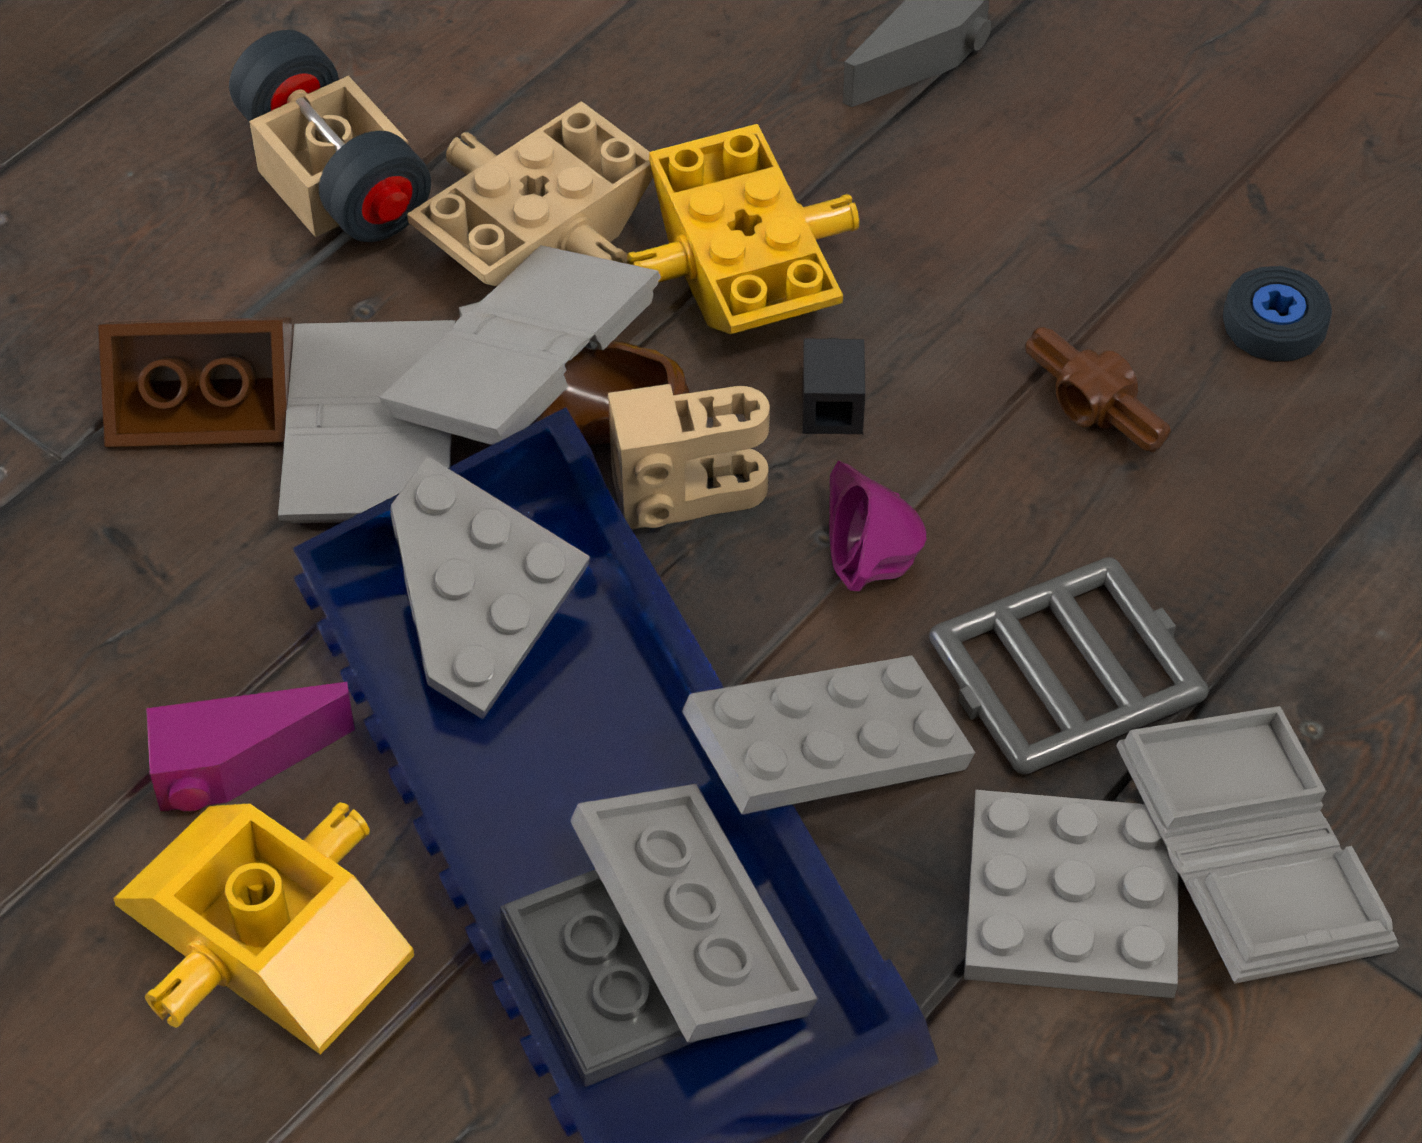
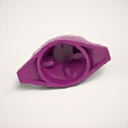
M837 461L830 473L829 540L834 570L850 591H861L864 585L874 580L895 579L903 576L910 569L915 557L924 547L926 529L922 519L900 497L899 493L893 492L868 478L852 466L842 461Z

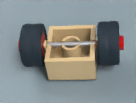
M280 30L269 33L256 40L241 54L230 75L229 91L234 105L250 123L258 171L309 231L317 237L340 226L349 236L356 240L376 242L392 237L410 224L408 223L407 214L428 200L431 190L429 170L424 161L408 145V140L349 75L339 80L337 70L328 56L311 38L295 30Z

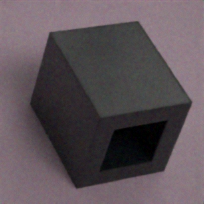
M804 338L802 434H863L866 394L864 339Z

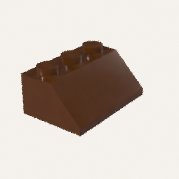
M291 317L117 321L98 325L105 447L284 442L293 347Z

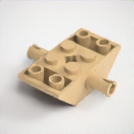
M581 101L499 155L486 148L469 132L461 134V139L468 146L460 141L458 137H455L446 151V159L448 163L460 169L466 176L407 214L408 223L483 283L492 286H498L540 245L627 264V253L610 242L620 235L653 179L649 162V151Z

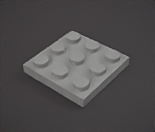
M976 790L973 811L964 979L1174 998L1178 985V872L1169 857L1167 847L1146 805Z

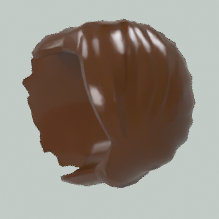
M612 341L604 350H600L598 346L595 348L584 347L565 364L567 371L564 373V377L569 387L537 418L536 425L579 444L606 445L610 444L608 393L671 384L673 395L690 392L684 372L676 361L659 353L657 350L643 348L627 342Z

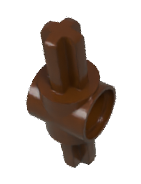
M1039 327L1033 332L1031 338L1025 344L1026 354L1057 378L1056 396L1062 410L1071 421L1081 427H1090L1096 423L1099 427L1106 429L1114 425L1135 444L1146 451L1156 452L1162 447L1163 443L1170 436V426L1136 399L1138 394L1136 375L1129 363L1121 355L1110 350H1106L1099 355L1092 349L1079 352L1052 329H1046L1045 327Z

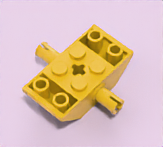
M758 124L649 152V162L669 244L636 253L630 252L627 254V264L658 270L661 276L658 283L685 276L707 325L728 334L843 303V294L816 240L859 229L858 211L855 202L852 203L851 195L845 194L840 198L806 207L797 203Z
M339 802L332 808V812L302 840L250 803L209 806L113 898L118 908L186 956L154 989H151L145 995L148 1005L162 1020L169 1013L171 1016L167 1019L168 1024L175 1028L179 1027L190 1012L217 985L227 986L321 1055L414 957L413 948L356 877L338 865L370 833L368 824L356 810L353 809L345 817L344 815L349 811V805Z

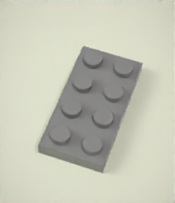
M913 656L692 693L689 695L682 711L741 814L966 770L975 754L972 746Z
M697 784L577 804L570 822L687 1043L809 1016L818 998Z

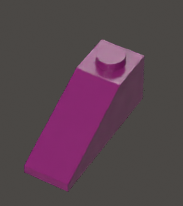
M347 682L146 708L150 777L160 812L176 809L195 811L206 805L227 803L355 731Z

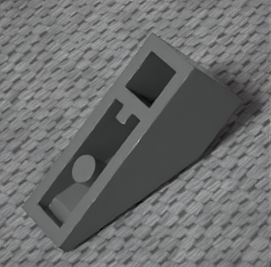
M905 0L845 61L843 103L854 107L958 67L973 50H980L989 37L991 31V21L988 20L989 0Z

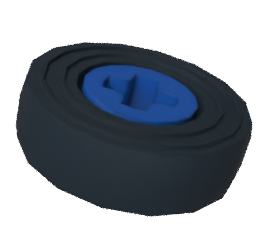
M1283 266L1259 267L1243 273L1232 283L1223 309L1226 333L1236 346L1254 357L1270 361H1294L1312 354L1325 340L1332 316L1328 293L1319 282L1302 271ZM1276 309H1277L1280 313H1285L1287 316H1280V315L1278 314V312L1276 311Z

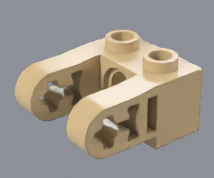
M671 384L608 393L612 477L624 530L643 527L657 528L666 524L688 521L709 515L750 509L759 505L767 496L768 463L759 452L751 449L760 445L769 434L770 405L766 396L759 390L747 386H734L673 395ZM736 414H744L747 421L738 422ZM713 417L712 428H707V418ZM743 474L744 479L748 482L738 483L737 478L733 475ZM713 477L712 489H708V478Z

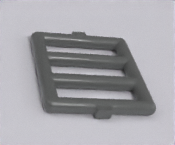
M1112 557L1100 559L936 624L929 632L931 644L961 688L959 690V703L971 720L980 717L1013 769L1023 775L1035 772L1124 735L1130 730L1138 729L1201 703L1206 699L1209 691L1204 679L1173 638L1176 625L1163 607L1154 611L1118 560ZM1104 585L1175 685L1143 697L1074 597ZM1049 607L1119 708L1087 721L1018 619ZM994 630L1062 732L1029 745L962 642Z

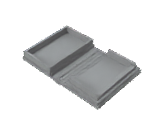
M540 245L474 309L460 317L453 328L379 398L383 405L389 407L394 418L506 449L569 387L564 377V373L567 371L565 364L576 356L590 341L596 342L598 348L604 350L652 303V290L659 284L658 280L661 279L659 271Z
M455 320L294 324L278 509L279 521H283V523L291 522V524L340 522L374 524L392 521L391 504L426 456L431 457L450 469L451 433L394 418L389 407L383 405L379 397L453 328Z
M1280 706L1134 729L1129 731L1126 739L1118 741L1116 746L1167 847L1169 857L1175 869L1181 875L1234 984L1391 953L1398 949L1399 944L1392 931V919L1352 846L1346 847L1345 850L1340 848V844L1328 821L1320 811L1323 807L1321 799L1325 795L1326 790Z

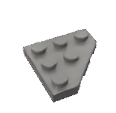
M426 456L391 504V518L400 549L413 620L416 623L423 666L429 686L481 719H484L588 567L590 556L431 457Z

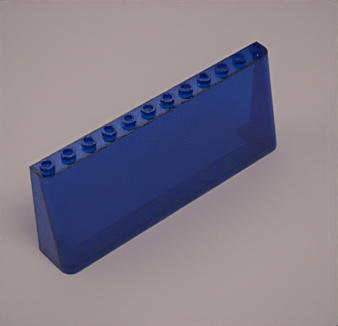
M566 407L448 468L590 556L588 567L484 719H481L427 684L416 623L413 620L400 549L391 518V504L399 493L293 548L304 572L294 576V580L311 611L320 606L322 607L327 618L316 624L333 657L342 653L346 655L350 665L339 670L344 682H347L349 692L356 704L359 705L368 700L374 714L363 719L381 755L392 749L398 761L397 765L387 769L404 803L407 805L417 800L424 814L413 820L414 826L430 856L432 857L442 851L449 865V868L438 873L456 909L458 910L468 905L476 920L466 926L465 930L482 963L486 964L495 959L503 977L492 982L493 988L510 1020L521 1015L523 1016L531 1034L521 1038L520 1043L539 1078L551 1073L560 1092L549 1097L548 1100L568 1137L580 1132L585 1143H760L939 1064L922 1012L890 959L883 960L794 806L791 804L741 814L682 713L690 694L724 687L607 489L592 450ZM697 784L818 1000L809 1016L702 1039L585 1087L501 921L500 906L595 870L570 822L578 803Z

